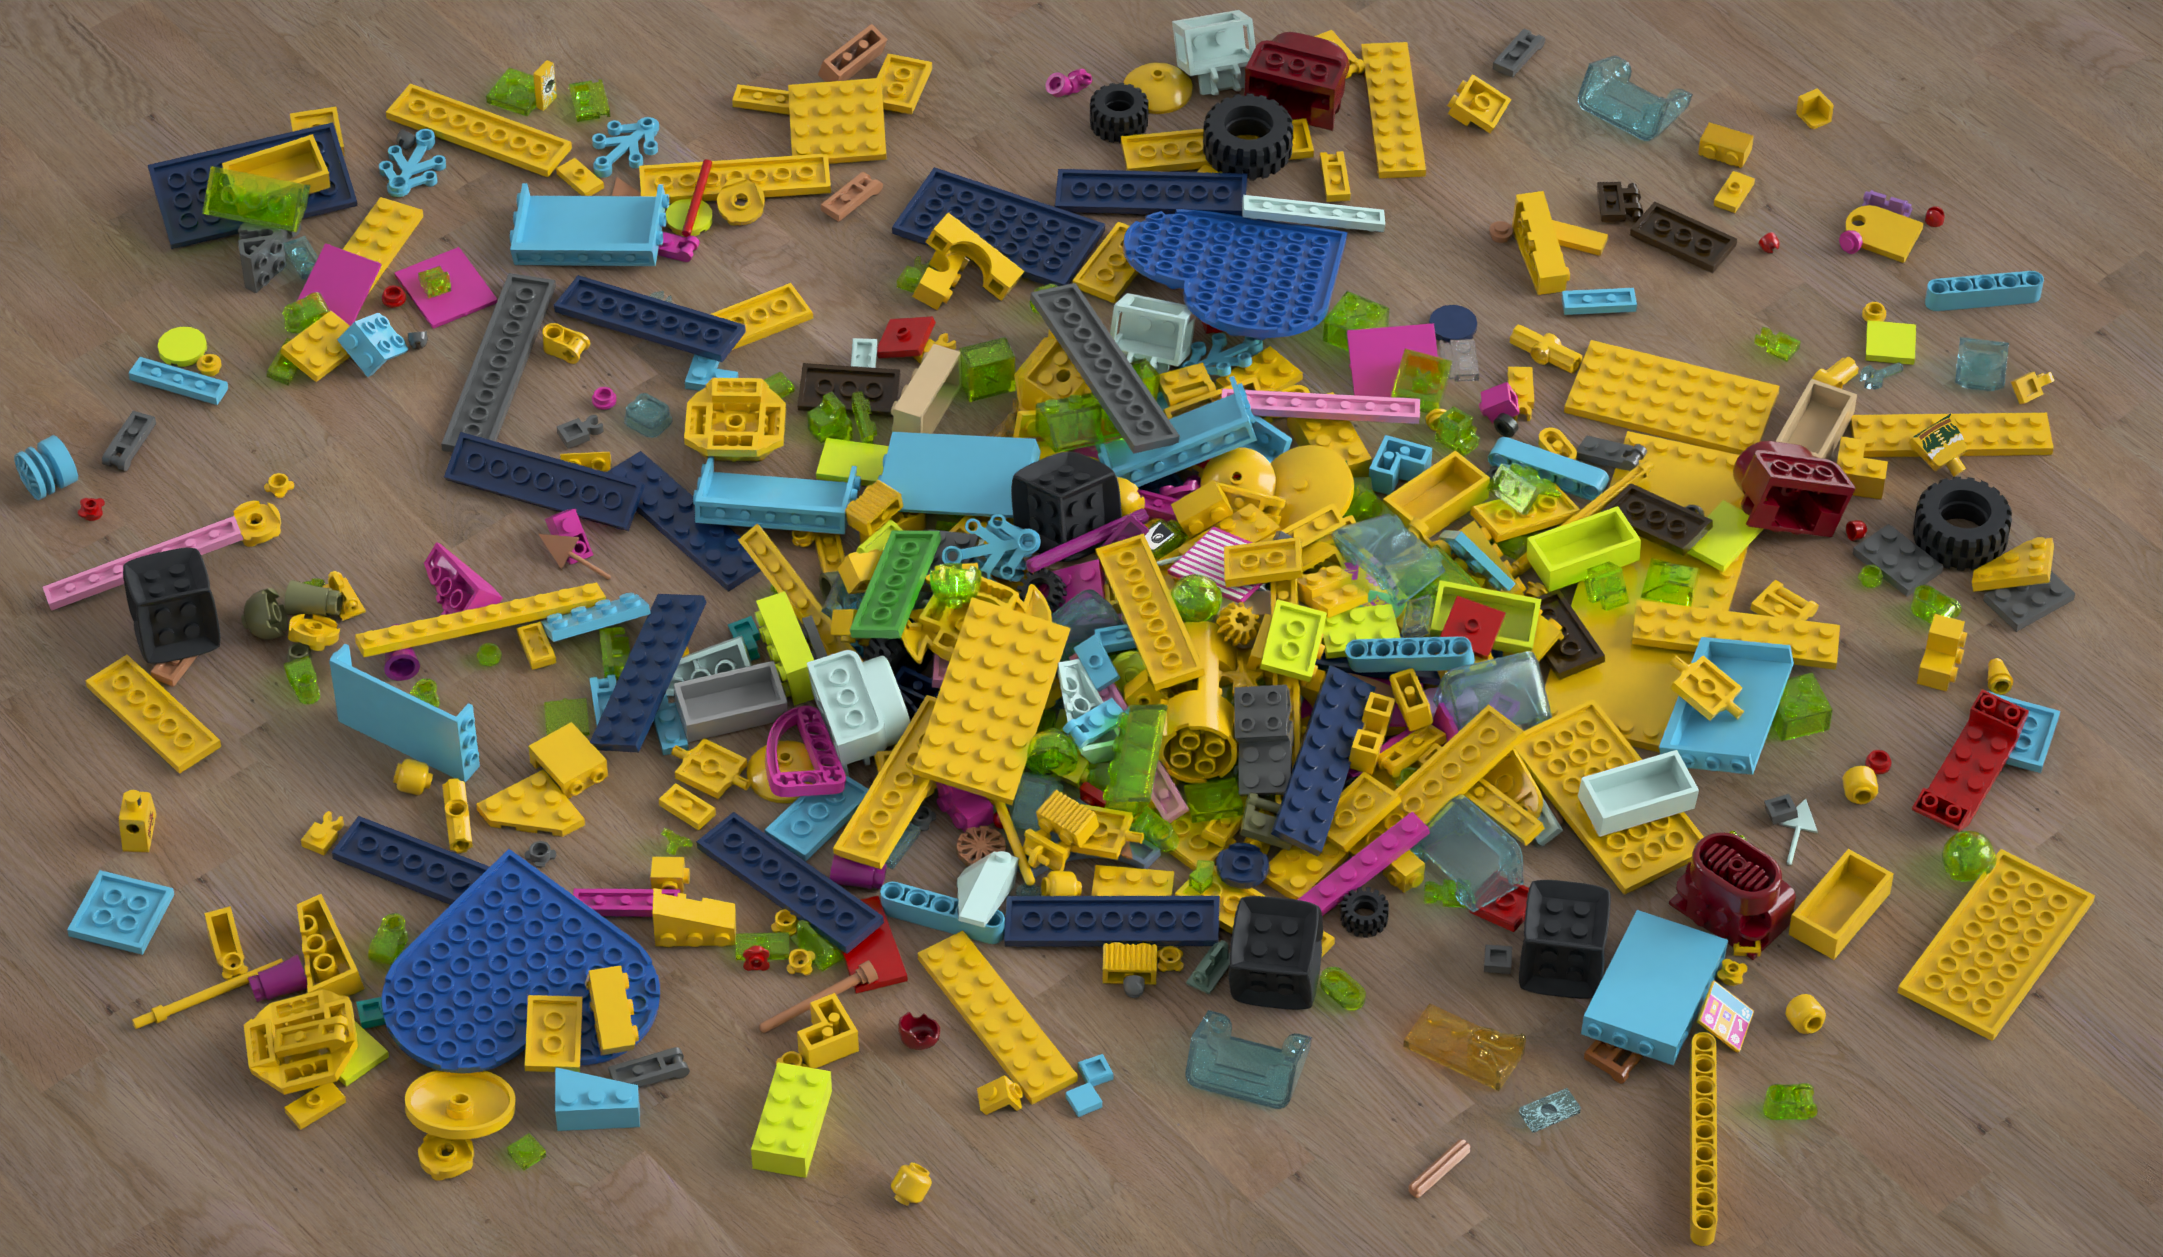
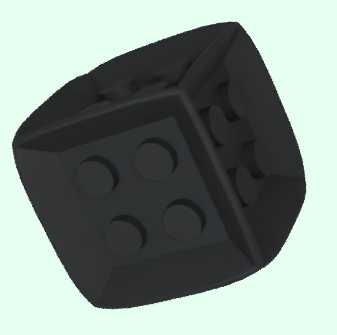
M1060 452L1025 466L1013 475L1011 498L1014 525L1022 529H1032L1039 534L1041 544L1036 551L1039 554L1122 517L1120 489L1115 472L1107 465L1077 452ZM1106 540L1060 560V562L1078 560L1095 553V549L1100 548Z
M178 548L149 554L130 560L123 565L124 586L129 611L134 621L135 636L141 654L147 663L157 664L202 655L220 647L221 635L215 600L210 589V580L200 552L196 548Z
M1561 880L1532 881L1528 890L1525 911L1524 940L1519 966L1520 988L1529 992L1579 999L1593 998L1603 978L1605 943L1608 934L1611 895L1608 889L1592 884Z
M1247 896L1240 899L1232 931L1230 967L1228 972L1230 993L1234 1000L1248 1005L1278 1009L1303 1010L1312 1007L1316 996L1322 957L1323 918L1318 905L1302 900L1268 896Z

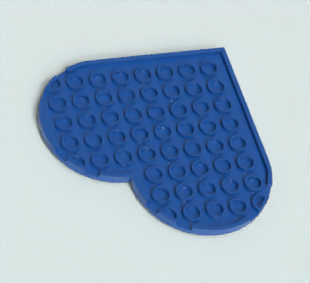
M1176 209L1175 214L1165 215L1160 211L1147 215L1146 220L1142 222L1135 221L1125 233L1123 252L1128 263L1142 275L1162 283L1170 289H1184L1183 298L1186 306L1192 314L1204 323L1225 331L1231 336L1241 335L1252 337L1256 340H1264L1265 338L1286 337L1303 333L1317 326L1325 318L1343 256L1347 232L1264 219H1251L1218 212Z
M508 849L396 958L385 978L382 993V1013L390 1036L409 1057L427 1067L444 1072L475 1073L501 1066L526 1049L528 995L582 997L580 1065H592L612 1060L627 1051L601 1055L595 1031L593 1011L591 1012L590 991L586 990L585 986L589 970L621 965L622 973H627L629 989H625L627 999H632L634 1015H630L632 1026H637L639 1041L635 1042V1046L648 1033L657 1016L660 1001V983L652 964V959L638 942L515 852Z

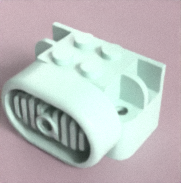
M846 650L807 663L814 699L845 775L849 777L847 764L862 759L865 766L870 765L869 757L874 756L877 751H884L887 747L898 743L910 723L903 697L885 656H879L862 662L856 652Z

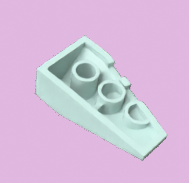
M742 635L682 657L666 691V695L674 696V683L752 666Z
M1080 659L1058 663L1057 672L1068 722L1103 703ZM1118 727L1079 750L1091 764L1114 760L1126 742Z
M994 851L964 869L957 878L959 921L985 927L1015 886L1018 857L1011 856L1008 852Z

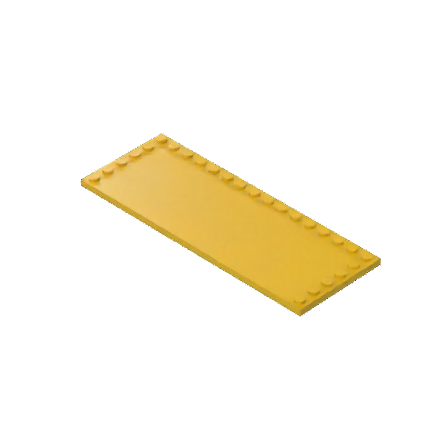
M1627 431L1623 444L1631 446L1640 444L1644 446L1647 454L1642 460H1639V464L1650 460L1655 467L1636 486L1683 507L1688 505L1700 506L1704 511L1705 517H1708L1723 500L1741 509L1744 494L1733 477L1734 464L1739 455ZM1615 468L1610 486L1622 479L1630 471ZM1639 536L1641 539L1639 561L1578 582L1571 607L1605 654V662L1560 680L1550 668L1536 711L1534 724L1538 725L1593 698L1631 746L1660 753L1659 745L1679 696L1670 688L1673 682L1680 677L1681 672L1669 663L1677 655L1689 665L1695 652L1631 644L1636 600L1729 611L1749 545L1722 572L1688 553L1682 556Z

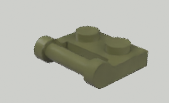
M1249 792L1245 803L1240 835L1286 850H1290L1292 844L1271 835L1276 817L1254 811L1256 807L1278 814L1281 804L1259 798L1258 794Z

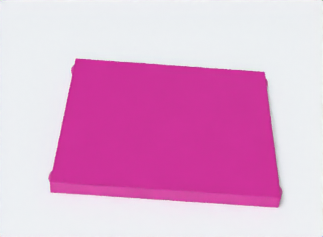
M325 243L295 307L321 317L332 311L351 326L355 322L382 265L378 261L367 259Z

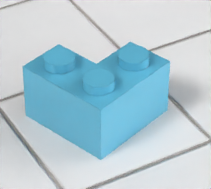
M1385 435L1369 468L1368 489L1390 495L1393 493L1399 479L1411 481L1431 467L1432 448Z

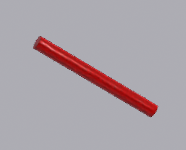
M705 159L702 163L681 233L684 237L691 236L712 166V161Z

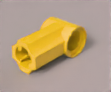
M1841 358L1829 369L1818 370L1812 379L1842 389L1844 384L1858 374L1859 368L1852 358Z

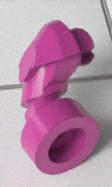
M1076 69L1070 72L1068 78L1062 73L1056 72L1048 77L1045 87L1047 92L1054 97L1071 95L1072 93H1078L1083 88H1087L1092 83V76L1085 69Z

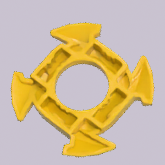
M978 563L957 564L942 568L926 576L925 582L938 587V589L919 616L918 623H911L908 619L901 639L906 650L918 664L922 663L927 648L950 662L958 635L949 627L947 618L953 609L959 605L969 603L972 597L1052 622L1051 610L1045 597L1033 584L1029 585L1023 602L1019 598V593L1012 588L979 576Z

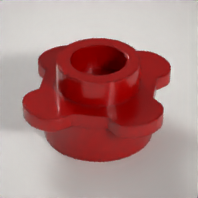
M102 498L81 499V509L78 510V515L88 521L98 520L103 515L102 506L105 505V501Z
M752 946L743 952V957L745 958L743 968L747 971L768 970L770 967V963L767 962V958L770 955L769 951L761 946Z

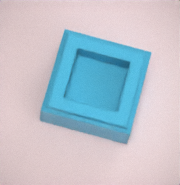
M1103 1054L1078 1062V1069L1085 1083L1090 1082L1092 1086H1096L1113 1080V1072Z
M1090 1082L1066 1092V1099L1078 1117L1102 1108L1103 1101Z

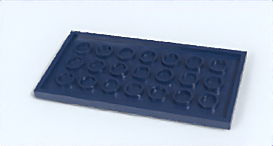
M333 122L149 164L148 171L171 249L239 234L240 226L251 216L260 219L273 207L239 216L223 177L222 163L312 134L328 169L330 188L297 198L300 219L358 206Z
M935 167L892 226V234L929 246L926 243L929 235L946 214L950 213L1024 271L1021 277L1053 288L1071 283L1105 232V223Z

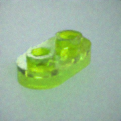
M1328 967L1322 971L1320 987L1325 993L1346 1010L1353 1011L1363 1007L1366 992L1357 981L1339 967Z

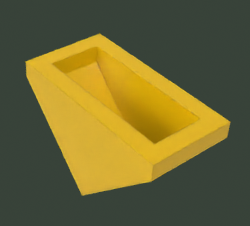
M231 906L204 913L208 937L217 964L218 960L227 953L237 952L243 954Z

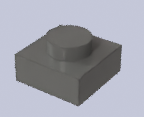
M1789 794L1764 801L1765 809L1773 825L1798 818L1797 808Z
M1486 944L1484 972L1511 974L1512 946Z

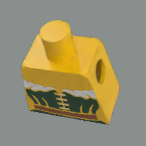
M1952 413L1913 436L1908 442L1934 471L1947 466L1953 477L1966 470L1959 457L1965 454L1968 448Z

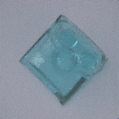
M1960 337L1955 383L1968 389L1985 391L2003 389L2005 386L2009 343Z

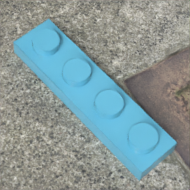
M139 357L129 371V379L215 405L219 404L228 390V383L226 381L143 357Z

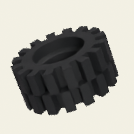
M1042 568L1041 571H1035L1034 574L1027 572L1028 578L1024 579L1022 577L1020 582L1023 583V586L1018 585L1017 588L1021 592L1019 593V598L1024 602L1030 584L1035 585L1036 588L1042 584H1048L1050 591L1046 601L1051 610V616L1055 615L1053 610L1055 609L1059 612L1062 608L1058 605L1060 603L1065 604L1066 602L1062 598V596H1067V591L1064 590V588H1067L1065 583L1062 582L1063 580L1059 576L1045 568Z
M1358 887L1356 893L1353 889L1350 890L1349 896L1345 894L1341 902L1340 921H1342L1343 928L1347 927L1346 931L1348 933L1354 931V936L1357 937L1359 933H1363V938H1368V933H1371L1372 937L1376 936L1377 931L1381 933L1388 922L1389 903L1388 900H1385L1386 896L1384 894L1379 896V891L1376 889L1372 893L1370 887H1366V891H1362V887ZM1364 908L1372 910L1374 914L1361 916L1354 911Z

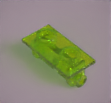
M801 920L797 923V933L791 936L790 939L799 949L815 953L816 958L812 962L822 972L844 959L834 946L810 927L809 921Z

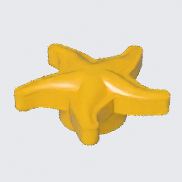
M1238 660V669L1236 671L1222 672L1221 679L1233 683L1232 695L1234 696V687L1258 686L1256 681L1264 676L1265 670H1248L1242 660Z

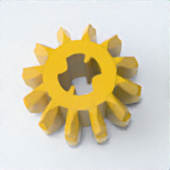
M1232 602L1219 612V617L1215 624L1220 626L1217 633L1225 635L1224 642L1230 639L1233 646H1237L1239 643L1244 646L1257 637V631L1260 629L1261 624L1256 621L1259 618V614H1252L1251 612L1253 606L1246 609L1244 602H1239L1237 605Z

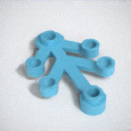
M644 117L638 120L637 123L621 125L619 121L613 120L607 124L609 135L632 134L606 138L604 134L598 133L592 137L593 147L596 149L617 146L606 157L600 156L593 163L594 174L597 177L606 178L613 172L612 164L628 150L630 151L629 166L639 168V166L643 165V156L639 153L638 141L642 137L645 138L643 144L645 154L655 155L658 152V143L654 140V137L659 131V122L651 117Z
M421 129L416 133L417 147L408 162L403 156L400 146L393 145L388 148L389 159L395 161L402 171L400 175H396L393 170V164L390 161H382L379 164L380 175L386 176L389 180L387 191L391 196H405L410 192L411 188L422 184L429 187L437 184V174L434 171L426 170L432 168L436 171L444 170L446 168L445 157L436 155L430 160L419 163L425 151L430 150L435 144V136L432 130ZM426 171L423 175L410 179L412 175Z
M1216 333L1212 335L1213 346L1206 359L1200 361L1201 356L1206 354L1205 343L1195 342L1191 345L1192 355L1190 360L1184 362L1179 369L1203 362L1209 375L1228 376L1231 374V366H1250L1252 364L1251 355H1256L1263 351L1262 340L1245 336L1243 343L1221 352L1223 347L1227 345L1226 335L1224 333Z
M994 514L991 517V526L995 529L1004 530L1014 539L1003 541L982 527L978 520L969 519L965 524L966 531L970 534H976L989 544L965 549L948 546L942 552V560L946 565L953 566L960 564L964 559L991 554L982 569L978 570V575L980 572H986L987 579H991V573L1004 553L1016 549L1008 564H1004L1000 568V575L1004 579H1012L1016 574L1017 566L1025 554H1033L1039 549L1041 539L1036 531L1032 529L1019 530L1007 522L1006 518L1001 514ZM996 517L1002 518L1003 523L1001 526L994 525ZM971 522L977 523L978 528L976 531L969 530ZM1026 537L1032 538L1033 543L1031 546L1027 547L1024 545L1023 541ZM953 551L956 552L958 555L957 560L950 561L949 554ZM1011 567L1012 574L1005 576L1003 574L1004 568Z

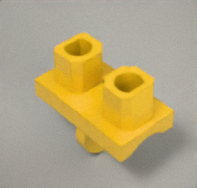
M1030 828L1027 829L1024 833L1025 842L1023 850L1026 855L1030 856L1028 864L1033 868L1043 864L1054 871H1063L1065 861L1070 856L1071 845H1067L1062 841L1057 844L1051 841L1052 836L1050 833L1042 829L1036 832Z

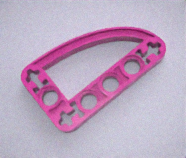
M800 706L783 713L773 724L766 746L765 769L772 793L779 797L839 794L843 792L846 775L820 711L812 706ZM794 725L798 727L814 770L780 772L777 745L782 735ZM816 748L825 749V751H820V750H817ZM822 764H828L832 767L823 766Z

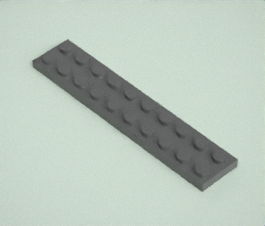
M508 274L441 443L442 451L453 452L460 432L497 441L556 288L555 280Z
M1076 283L1031 292L1030 301L1133 454L1179 443L1180 435Z

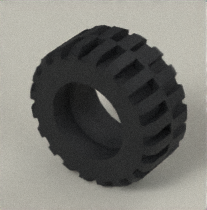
M1238 94L1234 95L1233 98L1229 99L1227 97L1223 99L1221 103H1216L1206 114L1203 126V153L1208 163L1216 171L1247 174V179L1254 181L1260 177L1262 179L1268 178L1271 173L1273 175L1276 174L1281 168L1285 167L1291 158L1293 144L1292 118L1288 111L1282 105L1279 106V103L1275 100H1268L1266 96L1262 95L1257 97L1254 94H1247V96ZM1255 135L1261 138L1246 140L1237 138L1236 136Z
M1961 476L1953 477L1952 480L1945 478L1940 480L1938 484L1935 482L1927 487V490L1923 491L1920 495L1913 524L1914 541L1918 547L1943 564L1945 568L1950 569V567H1954L1958 571H1964L1965 568L1976 570L1980 566L2001 556L2006 550L2012 523V510L2004 495L2000 496V491L1994 486L1992 488L1989 487L1987 482L1982 480L1978 482L1975 481V478L1971 477L1961 479ZM1965 519L1977 524L1979 527L1959 528L1949 524L1946 520Z

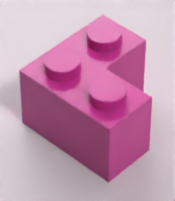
M936 782L938 789L937 804L942 812H947L952 818L956 828H961L963 832H966L968 828L988 826L994 822L993 805L986 797Z

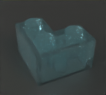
M1034 771L1022 774L1012 815L1014 827L1030 828L1034 831L1041 829L1038 825L1036 811L1055 790L1063 793V785L1060 784L1061 777Z

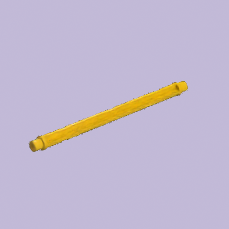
M1650 460L1645 461L1643 464H1638L1623 476L1622 479L1610 486L1560 526L1600 513L1630 483L1637 485L1646 478L1649 472L1655 468L1654 464ZM1527 552L1511 563L1515 571L1512 574L1513 578L1522 575L1532 567L1527 560Z

